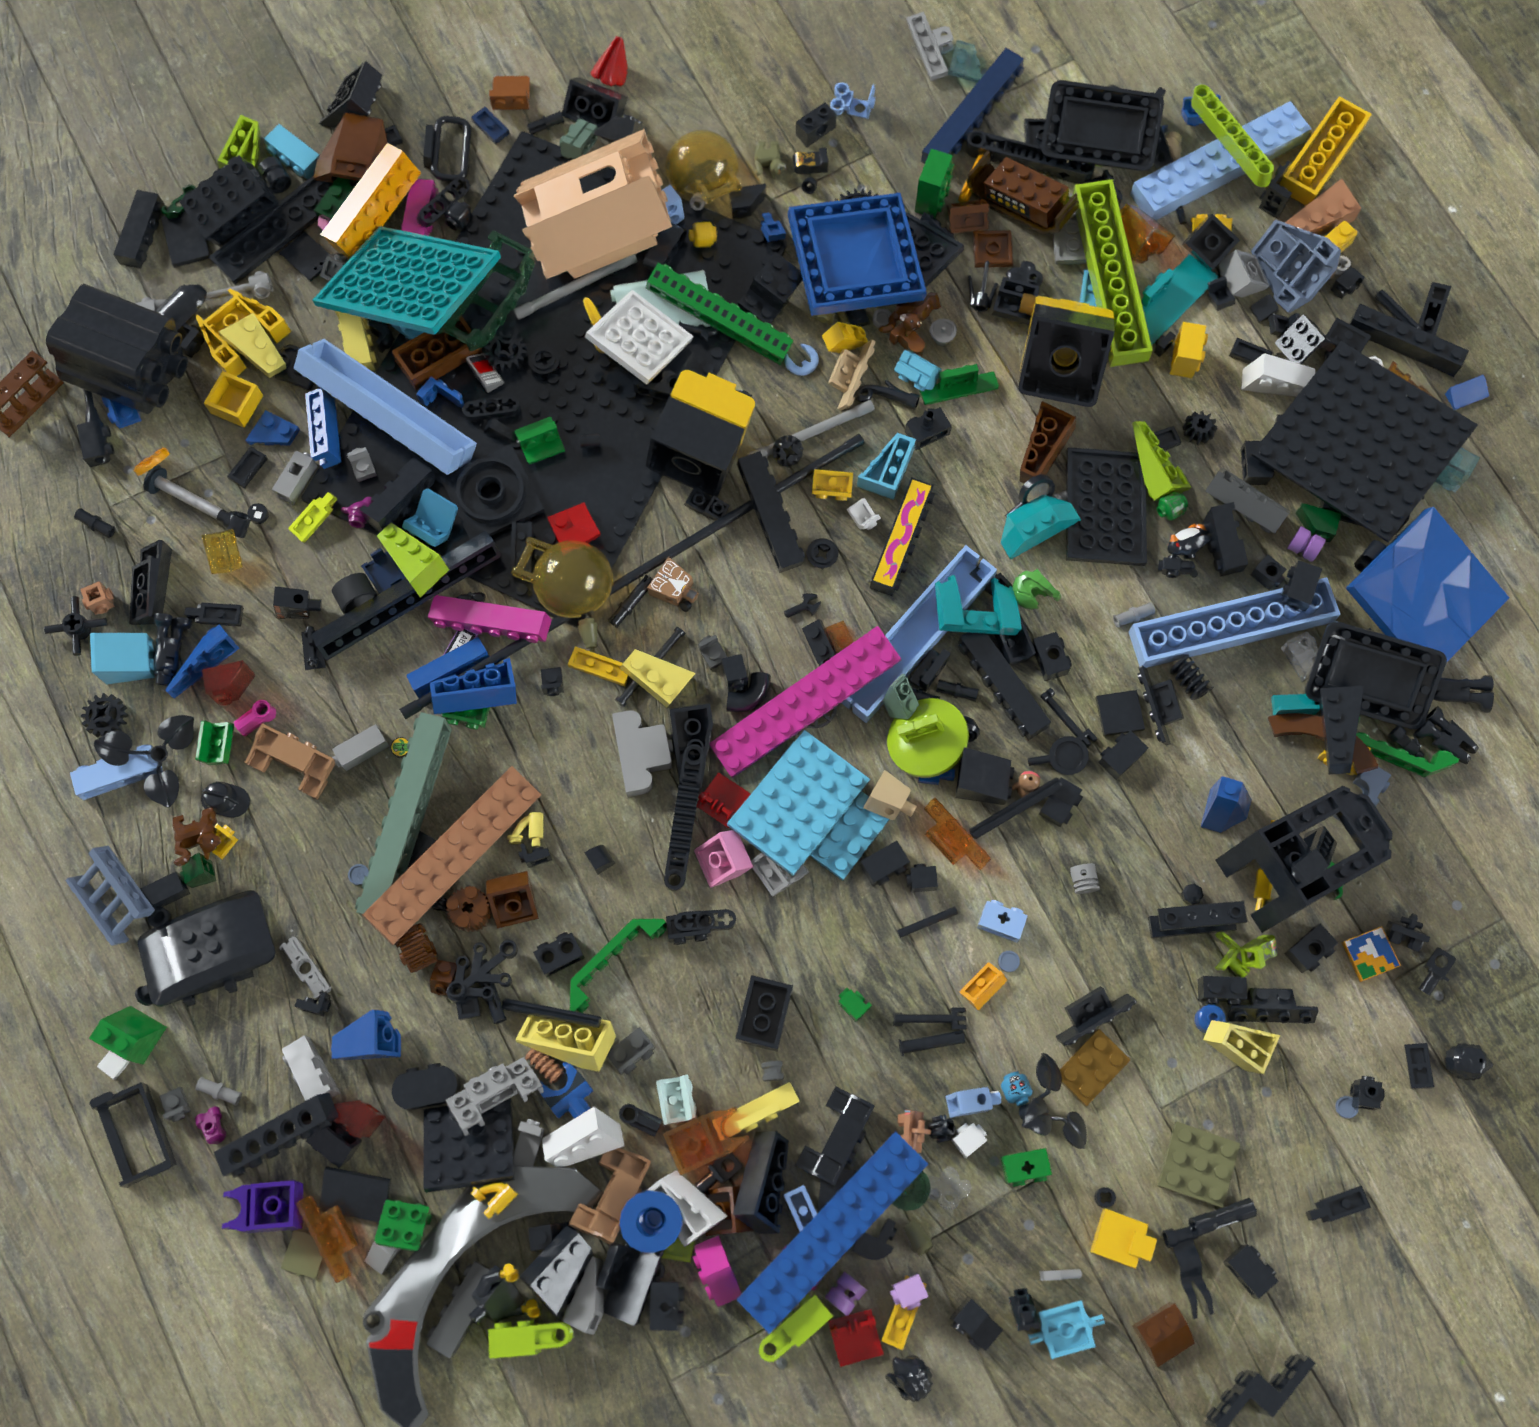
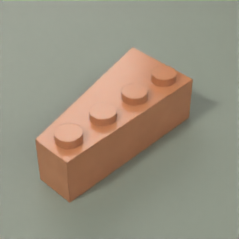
M1340 179L1285 223L1321 236L1338 227L1343 221L1353 222L1361 207L1343 179Z

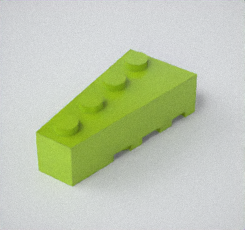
M390 523L377 535L420 598L449 571V568L438 553L393 523Z

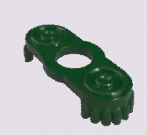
M195 185L183 187V194L173 200L168 208L163 206L162 212L167 218H176L184 211L182 206L178 207L176 205L187 192L193 191L196 188Z

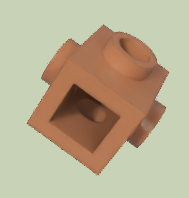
M100 581L80 589L85 608L87 610L90 609L95 615L106 613L109 609L115 607L112 599H115L113 592Z

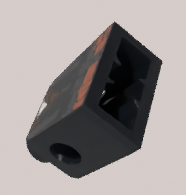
M275 586L273 608L278 619H308L310 611H321L322 599H310L308 590Z

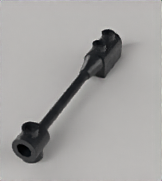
M83 389L86 403L85 423L77 424L83 460L91 468L108 463L111 460L110 455L115 452L112 443L107 442V437H111L110 428L108 425L104 426V423L101 421L94 406L92 392Z

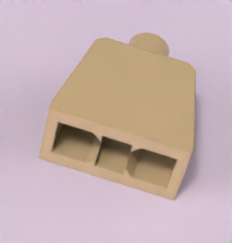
M884 770L863 808L890 820H895L900 811L911 817L917 806L906 800L911 792L910 788Z

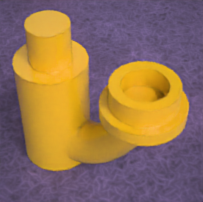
M493 1183L480 1188L474 1186V1190L471 1192L479 1202L486 1199L485 1194L498 1192L487 1203L489 1207L483 1212L488 1219L495 1213L499 1215L518 1195L508 1184Z

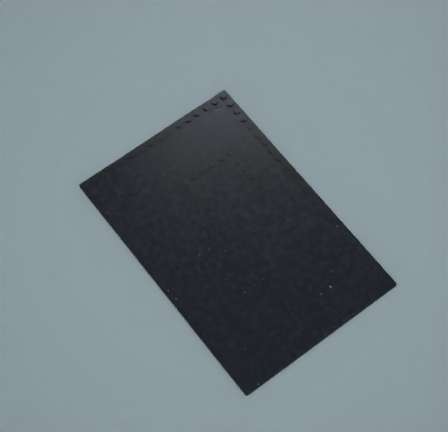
M522 131L473 210L472 220L461 230L455 242L497 250L501 258L451 316L458 312L461 314L479 340L482 353L484 354L486 353L484 347L488 346L487 340H493V334L498 337L500 336V331H502L503 335L510 331L511 336L517 333L518 338L522 337L524 344H526L527 357L524 358L525 363H519V369L512 367V372L509 369H505L504 373L501 368L496 370L504 384L489 393L482 386L467 362L438 379L442 380L450 390L458 391L463 396L464 404L469 401L489 398L516 397L520 404L519 413L514 416L494 419L515 431L551 417L557 426L565 451L529 465L520 443L512 441L491 427L482 430L480 426L483 420H467L464 416L463 408H460L440 393H437L435 400L427 406L421 404L416 395L419 390L416 391L392 353L394 349L410 341L401 333H399L375 374L476 442L477 445L471 462L512 444L545 511L521 522L533 523L532 577H512L510 575L512 527L490 536L502 556L469 575L468 578L539 611L546 612L552 617H556L602 589L663 475L646 467L650 438L667 402L634 393L633 382L636 376L606 353L598 352L594 344L585 338L586 332L593 325L585 309L583 299L589 298L593 302L601 318L616 305V301L612 302L610 290H614L613 286L648 280L653 271L643 267L644 258L650 248L635 254L637 258L636 263L624 269H619L520 320L517 319L513 309L527 302H532L581 278L574 279L568 271L546 279L543 274L541 261H537L531 249V241L522 231L527 225L522 205L514 198V194L517 193L521 182L572 160V158L569 159L562 156L560 146ZM606 167L580 178L583 194L610 182L611 176H616V170ZM681 198L685 219L676 225L686 229L687 235L668 266L678 274L704 270L708 291L713 294H719L728 303L737 305L750 288L753 279L775 252L781 256L783 255L787 243L783 240L768 242L763 232L705 207L701 210H694L690 205V201ZM711 222L716 227L717 241L711 247L697 248L694 246L693 241H689L688 231L692 230L694 223ZM719 331L715 336L708 337L706 343V341L700 339V335L690 333L693 336L691 342L662 369L672 370L676 374H680L684 370H690L704 377H707L708 373L717 376L736 340ZM549 346L557 351L560 364L557 366L556 371H552L550 375H540L533 372L529 366L528 359L530 353L535 348ZM542 356L541 363L547 366L548 360ZM655 380V381H653V383H659V382H660V380ZM509 403V409L513 408V403ZM489 405L486 408V411L490 413L496 411L497 406ZM471 408L470 414H474V408ZM354 410L339 433L341 463L326 469L319 466L301 496L303 502L310 504L314 499L323 498L327 492L333 494L338 500L331 507L333 509L331 515L349 522V514L342 512L341 508L363 501L366 497L372 498L375 494L380 495L384 491V485L388 481H395L396 473L414 457L432 469L436 477L434 484L427 489L432 490L451 502L439 477L445 474L444 472H441L430 462L425 461L423 457L408 449L407 446L395 440L391 435L379 429L375 424L363 418L362 415ZM600 433L601 447L581 448L580 434ZM365 447L371 457L377 476L358 482L347 453L352 452L356 448ZM491 483L489 486L482 488L481 494L485 498H494L499 494L500 487L495 483ZM419 502L412 506L409 515L398 524L400 529L438 553L441 557L470 540L458 514H456L448 540L436 547L428 545L423 539L410 534L402 526L404 520L416 514ZM585 503L601 535L591 542L563 554L550 526L548 517ZM367 523L362 528L372 534H379V532L368 526ZM591 607L565 623L577 628L579 626L578 621L586 618Z

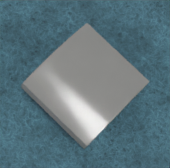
M760 853L751 860L754 871L772 896L777 895L809 873L803 864L795 875L792 876L764 853Z

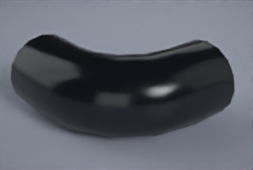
M764 672L751 673L750 685L747 690L743 692L728 691L726 712H747L758 707L767 697L771 675Z

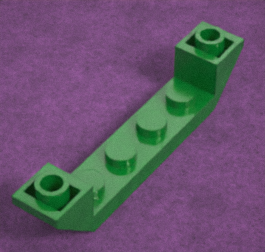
M1357 732L1356 734L1367 747L1371 748L1370 751L1374 757L1422 777L1451 768L1459 762V758L1453 756L1451 752L1439 750L1432 756L1429 763L1427 759L1414 757L1404 749H1395L1390 747L1387 742L1371 739L1365 733Z
M632 919L571 979L570 1011L583 1013L589 1007L588 1003L591 1000L580 987L582 985L583 987L587 986L593 979L592 975L597 970L599 972L602 971L609 963L607 960L612 955L616 957L624 949L623 945L628 940L630 942L634 940L639 934V929L653 940L655 937L659 938L665 933L666 921L664 919Z

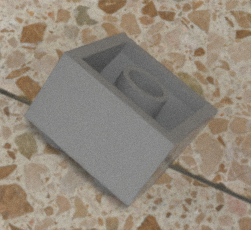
M1235 250L1218 264L1220 267L1219 272L1222 277L1225 276L1227 278V287L1234 296L1245 297L1270 288L1256 255Z

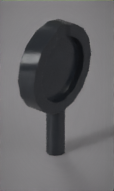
M1065 736L1057 739L1052 744L1049 755L1027 758L1029 766L1051 763V766L1057 772L1064 775H1074L1085 768L1089 752L1086 745L1080 739L1074 736Z

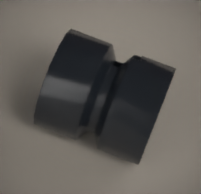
M268 157L258 165L257 170L274 194L282 193L291 186L292 180L278 158Z

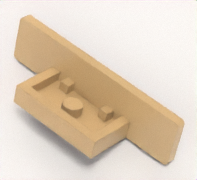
M873 339L863 345L859 357L847 349H843L839 355L828 384L844 393L838 406L840 411L851 407L855 400L853 396L861 385V376L866 372L868 359L875 350L873 347L876 341Z

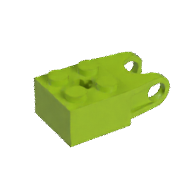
M807 1293L799 1302L800 1306L795 1311L791 1310L782 1322L761 1341L759 1354L764 1361L774 1362L794 1344L797 1347L801 1346L833 1317L815 1293L811 1296ZM767 1343H773L777 1351L773 1355H767L763 1350L764 1346Z
M523 1320L517 1322V1326H512V1322L496 1323L495 1328L488 1329L489 1359L536 1355L541 1352V1349L564 1346L572 1340L573 1328L565 1322L534 1324V1320ZM558 1328L565 1332V1339L563 1341L556 1337Z

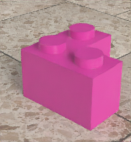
M719 1235L695 1245L694 1249L697 1255L693 1256L697 1269H702L698 1273L702 1284H708L705 1289L709 1299H714L717 1307L736 1300L742 1293Z

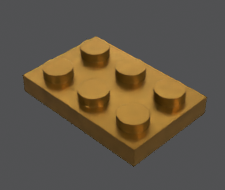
M1098 1029L1060 1068L1062 1084L1086 1107L1131 1059Z

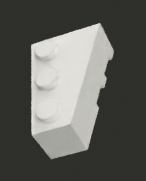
M595 1107L542 1138L545 1161L555 1167H566L624 1146L621 1125Z
M677 1170L661 1178L648 1189L667 1194L679 1206L682 1215V1226L678 1238L684 1247L700 1238L727 1217L726 1214Z

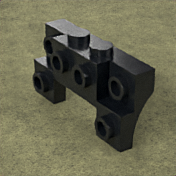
M835 1086L825 1106L841 1115L822 1152L819 1153L805 1145L795 1164L800 1169L832 1186H835L846 1163L851 1164L856 1154L853 1149L856 1143L861 1144L866 1132L863 1129L875 1105Z

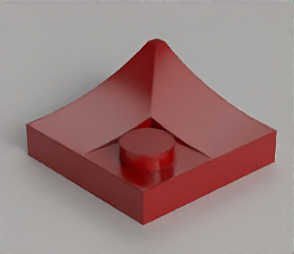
M585 503L548 517L550 526L563 554L571 552L601 535Z

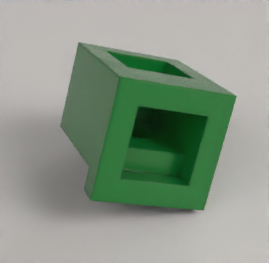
M848 987L838 996L840 998L838 1001L839 1006L855 1022L872 1006L870 1002L864 1003L865 998L858 991L854 993Z

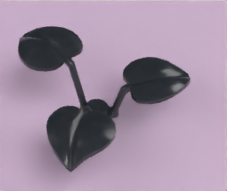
M178 715L164 720L159 725L157 734L159 738L165 741L162 746L152 747L149 751L130 750L132 740L128 734L122 731L109 732L94 741L97 754L110 765L121 766L126 764L129 760V754L147 755L149 761L157 763V774L149 775L145 779L143 788L149 799L168 808L172 806L178 796L179 779L172 770L160 771L162 762L168 757L166 745L168 744L174 750L188 747L194 736V717Z
M1041 1053L1036 1066V1076L1040 1085L1046 1088V1091L1039 1097L1033 1098L1029 1104L1020 1106L1019 1116L1023 1121L1022 1127L1038 1135L1045 1136L1051 1131L1052 1121H1062L1065 1123L1063 1134L1066 1140L1072 1146L1084 1149L1087 1142V1129L1080 1114L1069 1112L1067 1119L1065 1117L1049 1115V1110L1043 1098L1049 1095L1051 1090L1054 1092L1060 1090L1062 1075L1053 1058L1046 1053Z

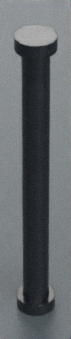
M676 627L674 629L675 632L654 657L662 660L680 637L683 638L686 633L681 628ZM633 680L622 695L615 698V701L620 706L625 707L626 701L640 685Z

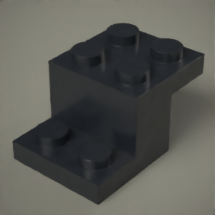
M775 252L753 279L750 288L737 305L746 313L754 314L761 322L771 324L803 281L801 271Z

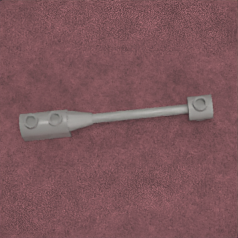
M257 271L254 276L248 277L249 283L229 287L239 293L252 291L253 295L259 299H265L270 295V292H273L271 278L268 272L264 273L263 271ZM229 288L207 292L205 301L230 296ZM144 297L141 302L135 304L156 311L167 299L156 300Z

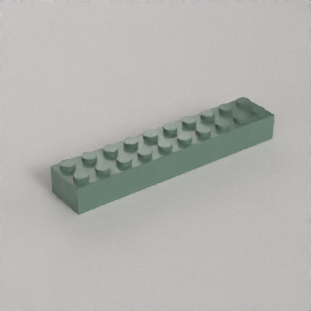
M421 712L419 718L415 719L413 726L415 731L407 744V749L409 750L407 756L403 757L401 762L402 772L395 780L394 787L396 790L394 796H391L388 802V808L390 809L388 815L384 816L382 821V834L376 839L375 848L377 849L375 855L369 861L370 871L368 877L365 876L362 883V896L358 897L356 901V913L361 917L407 871L452 731L448 722L443 717Z

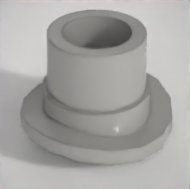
M938 319L931 324L930 335L939 346L947 345L956 336V325L949 319Z

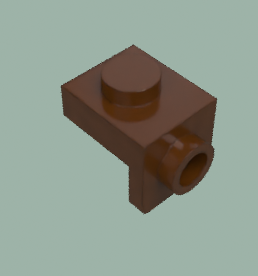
M442 960L436 961L430 977L431 993L447 996V988L456 976V963Z

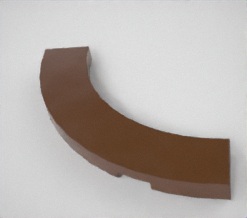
M1287 713L1268 717L1274 737L1306 734L1324 741L1322 718L1320 716ZM1356 736L1352 760L1356 773L1360 774L1378 769L1375 757L1364 742Z

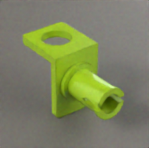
M1217 932L1215 936L1230 950L1217 964L1215 969L1218 971L1229 967L1239 977H1245L1250 972V968L1243 966L1242 961L1237 958L1240 946L1225 932Z

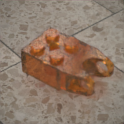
M736 1106L728 1110L712 1111L663 1133L680 1176L734 1153L741 1144L750 1140L749 1135L730 1138L725 1133V1122L734 1113L738 1112ZM692 1139H694V1142H698L695 1152L694 1149H689Z

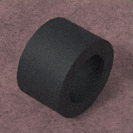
M365 573L348 575L339 580L332 588V594L343 614L348 613L377 595Z

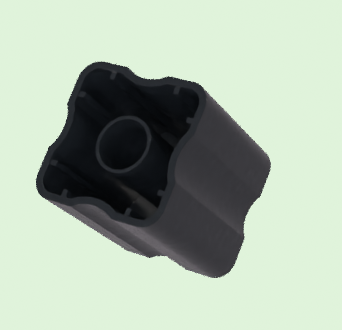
M87 284L80 285L72 296L68 307L56 319L46 336V346L49 354L53 355L55 359V370L60 380L145 414L151 413L155 406L161 408L166 403L169 395L167 384L174 377L181 378L188 366V358L183 356L181 348L182 335L177 332L173 318Z

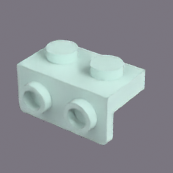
M688 1075L656 1081L664 1125L686 1122L696 1118L697 1108L691 1093L693 1086Z

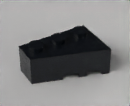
M1234 502L1211 507L1202 522L1207 535L1211 537L1207 546L1209 552L1214 556V567L1216 571H1219L1221 577L1242 572L1248 565L1243 539L1239 540L1236 527H1240L1239 521H1234L1232 509L1235 508Z

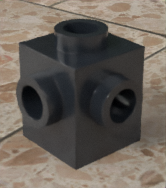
M1361 1076V1079L1354 1080L1350 1087V1096L1353 1097L1352 1107L1368 1110L1381 1109V1101L1385 1097L1382 1082L1375 1081V1077Z

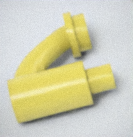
M532 812L524 817L517 824L512 835L507 836L509 844H521L523 836L520 834L529 825V839L532 840V847H540V840L543 839L544 814Z

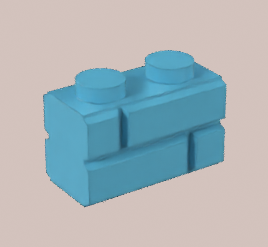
M905 350L894 371L899 374L898 378L905 382L910 380L915 383V388L924 391L925 389L932 390L939 378V372H942V369L915 353Z

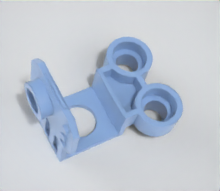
M838 83L834 90L836 98L830 102V108L837 116L846 110L848 115L869 119L871 108H874L876 99L873 96L875 94V84L872 85L868 101L853 98L854 91H850L846 83ZM862 104L865 106V110L857 112L854 109L855 106Z

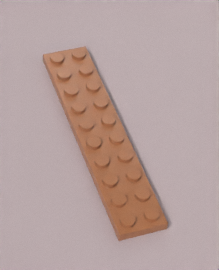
M511 766L362 916L387 941L394 945L541 794Z

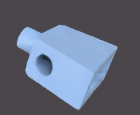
M988 1087L958 1091L946 1096L950 1118L986 1112L993 1108L992 1105L1001 1104L999 1091L989 1092Z

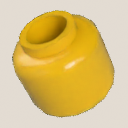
M696 222L693 224L692 230L688 231L689 241H693L694 246L697 248L711 247L717 241L716 227L711 222Z

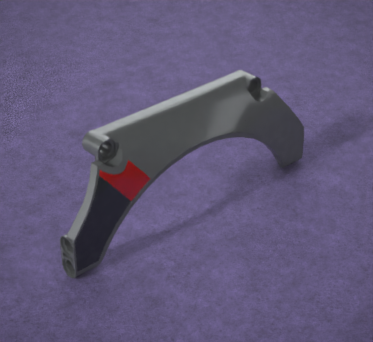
M514 1165V1180L498 1183L508 1184L518 1195L499 1215L495 1213L490 1219L483 1212L489 1207L487 1203L498 1192L485 1194L486 1199L479 1202L471 1194L474 1186L466 1187L420 1243L419 1249L411 1254L364 1312L363 1326L370 1333L366 1343L379 1407L400 1427H420L429 1416L419 1381L418 1347L425 1313L441 1279L461 1254L478 1239L512 1220L543 1212H575L580 1203L593 1209L600 1201L604 1192L574 1167ZM489 1184L477 1185L475 1187L480 1188ZM374 1314L380 1320L376 1324H370L367 1318Z

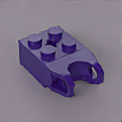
M295 1180L242 1185L232 1191L223 1192V1197L237 1199L240 1202L241 1211L235 1219L222 1223V1229L238 1230L245 1233L302 1229L304 1183Z

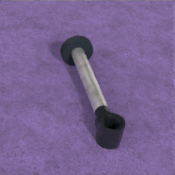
M156 465L149 470L143 483L145 491L155 494L159 490H163L222 522L228 534L238 538L246 537L251 522L249 515L239 511L227 512L167 480V470L160 465Z

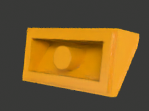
M988 962L964 986L960 994L974 1008L980 1010L1006 983L1007 979L1000 970Z

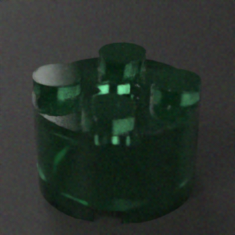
M922 1171L909 1184L913 1186L910 1194L903 1191L891 1205L902 1211H912L922 1207L926 1203L931 1191L927 1174Z

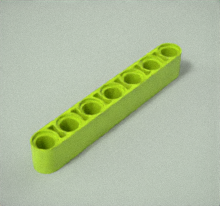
M1197 85L1193 91L1192 108L1253 183L1259 187L1268 186L1274 171L1271 161L1207 85Z

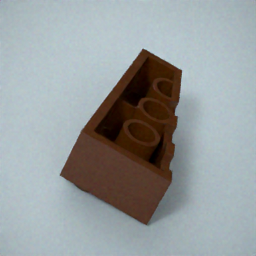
M1041 401L1020 468V482L1025 484L1026 481L1039 474L1047 475L1075 430V416ZM1040 484L1035 486L1034 489L1037 490Z

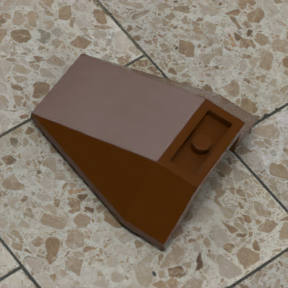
M345 113L317 160L314 180L333 183L334 177L360 181L387 144L383 119Z

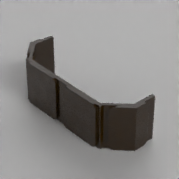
M989 151L983 155L968 174V188L980 200H985L990 209L1006 217H1011L1020 224L1046 235L1049 232L1051 234L1060 232L1079 208V201L1075 193L1056 216L1052 224L1045 228L985 198L984 182L995 170L990 163Z

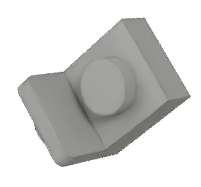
M365 447L356 448L352 452L347 453L358 482L377 476L371 457Z

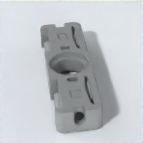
M291 937L288 943L280 945V950L285 952L292 963L290 965L302 982L306 983L313 993V998L319 1000L322 992L329 993L332 990L330 984L298 938ZM305 962L310 963L311 970L307 974H302L300 971L301 965Z

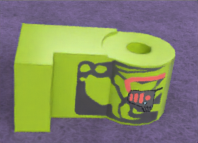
M1269 934L1261 935L1240 947L1243 966L1261 969L1266 965V960L1275 957L1278 954L1275 936ZM1247 952H1251V956L1249 958L1247 956Z

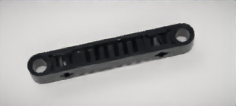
M972 131L967 137L966 153L973 158H977L980 154L984 155L989 151L990 162L1000 161L1001 163L1007 157L1032 170L1035 169L1037 172L1043 171L1045 175L1049 172L1051 176L1055 175L1060 180L1075 184H1084V181L1090 180L1093 177L1095 165L1072 161L1067 163L1066 160L1046 157L1042 154L1041 146L982 131Z
M696 744L689 745L683 754L664 875V884L671 891L680 890L684 886L704 762V751ZM691 751L699 753L700 758L697 761H691L688 758V754ZM673 874L678 875L681 879L677 886L671 885L668 881L669 877Z

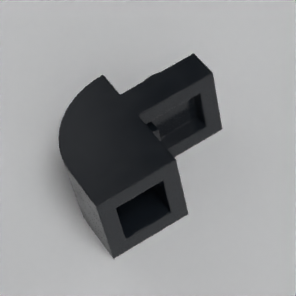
M887 1218L878 1238L864 1232L855 1242L851 1251L869 1260H880L887 1257L894 1249L893 1246L887 1244V1241H892L897 1232V1228L894 1227L896 1222Z

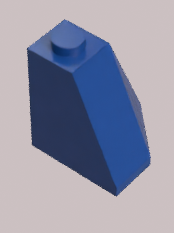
M1222 776L1210 788L1201 823L1202 828L1222 833L1247 819L1252 799L1243 782Z
M371 1010L332 1036V1059L359 1060L401 1057V1034L398 1029L392 1027L390 1023L392 1018L389 1012Z

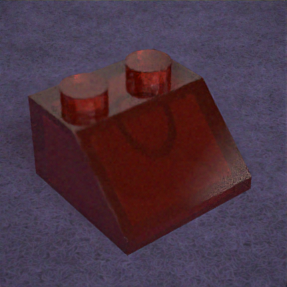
M243 660L202 670L205 691L218 705H229L232 701L239 700L255 677V673Z

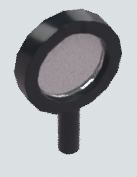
M1039 474L1026 481L1019 492L1020 502L1007 514L1042 494L1052 497L1055 491L1053 480L1045 474Z

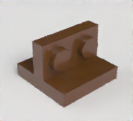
M985 200L947 204L951 233L988 229L987 212H989V205Z

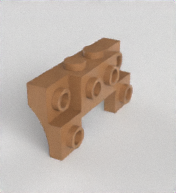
M262 723L255 735L252 749L245 763L265 773L274 759L304 774L305 776L298 790L318 800L328 783L326 779L336 764L335 760L317 751L315 745L307 741L303 744L298 741L299 738L291 733L285 735Z
M621 1148L603 1153L598 1164L613 1172L596 1210L581 1203L578 1204L569 1225L587 1235L591 1234L608 1244H612L620 1230L621 1211L628 1200L641 1193L642 1189L639 1187L651 1161L641 1155Z

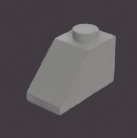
M374 1241L364 1262L383 1275L401 1249L379 1246Z

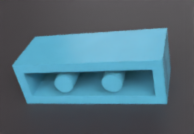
M278 124L264 138L267 151L272 156H278L285 166L292 167L299 177L303 176L308 180L315 173L316 163L320 155Z

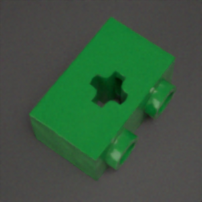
M1046 1148L1000 1157L1006 1184L1012 1183L1013 1187L1026 1185L1025 1180L1034 1179V1183L1047 1181L1046 1176L1052 1175ZM1025 1162L1028 1166L1031 1165L1032 1167L1028 1174L1021 1169V1167L1025 1166Z

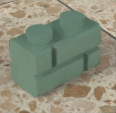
M579 119L574 125L571 124L568 134L566 136L563 135L559 142L562 156L574 160L587 154L598 140V136L594 135V131L598 127L591 123L588 124L587 121Z

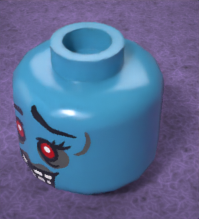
M1019 1071L1004 1076L1001 1089L1007 1102L1011 1104L1016 1103L1017 1106L1028 1103V1098L1033 1094V1090L1027 1076L1020 1074Z

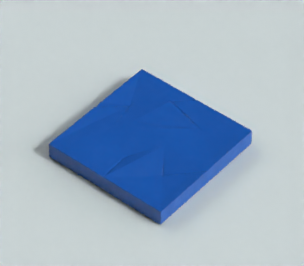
M901 193L789 207L787 216L811 316L925 300L927 291Z
M1434 506L1424 509L1346 587L1347 591L1385 635L1439 650L1445 654L1447 662L1510 598Z

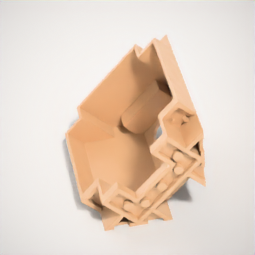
M645 129L521 182V186L518 187L514 198L522 205L527 225L522 231L531 241V249L537 261H541L543 274L546 279L568 271L574 279L657 245L656 236H658V233L672 227L665 203L668 202L664 190L661 189L663 182L660 175L657 174L658 164L655 158L652 157L651 153L654 150L652 144L647 139ZM606 167L615 168L616 176L613 181L583 194L580 178Z

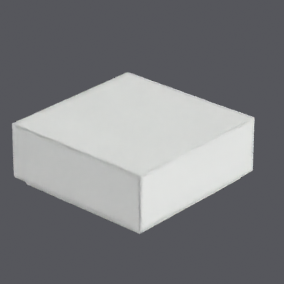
M109 1051L97 1067L116 1080L130 1062Z

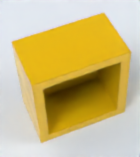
M1182 322L1174 341L1170 375L1193 378L1195 372H1199L1206 351H1203V346L1206 345L1208 334L1205 333V325Z
M222 371L204 401V405L211 414L245 428L261 401L263 394L256 384Z

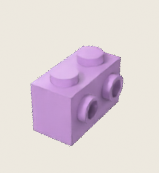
M919 1274L893 1284L894 1290L890 1291L895 1305L900 1304L902 1308L907 1307V1310L920 1306V1300L928 1297Z

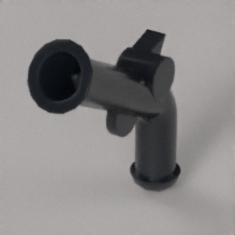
M680 320L678 324L687 332L700 335V339L706 341V343L708 337L715 336L719 332V330L713 327L711 329L705 328L704 324L693 326L684 324Z

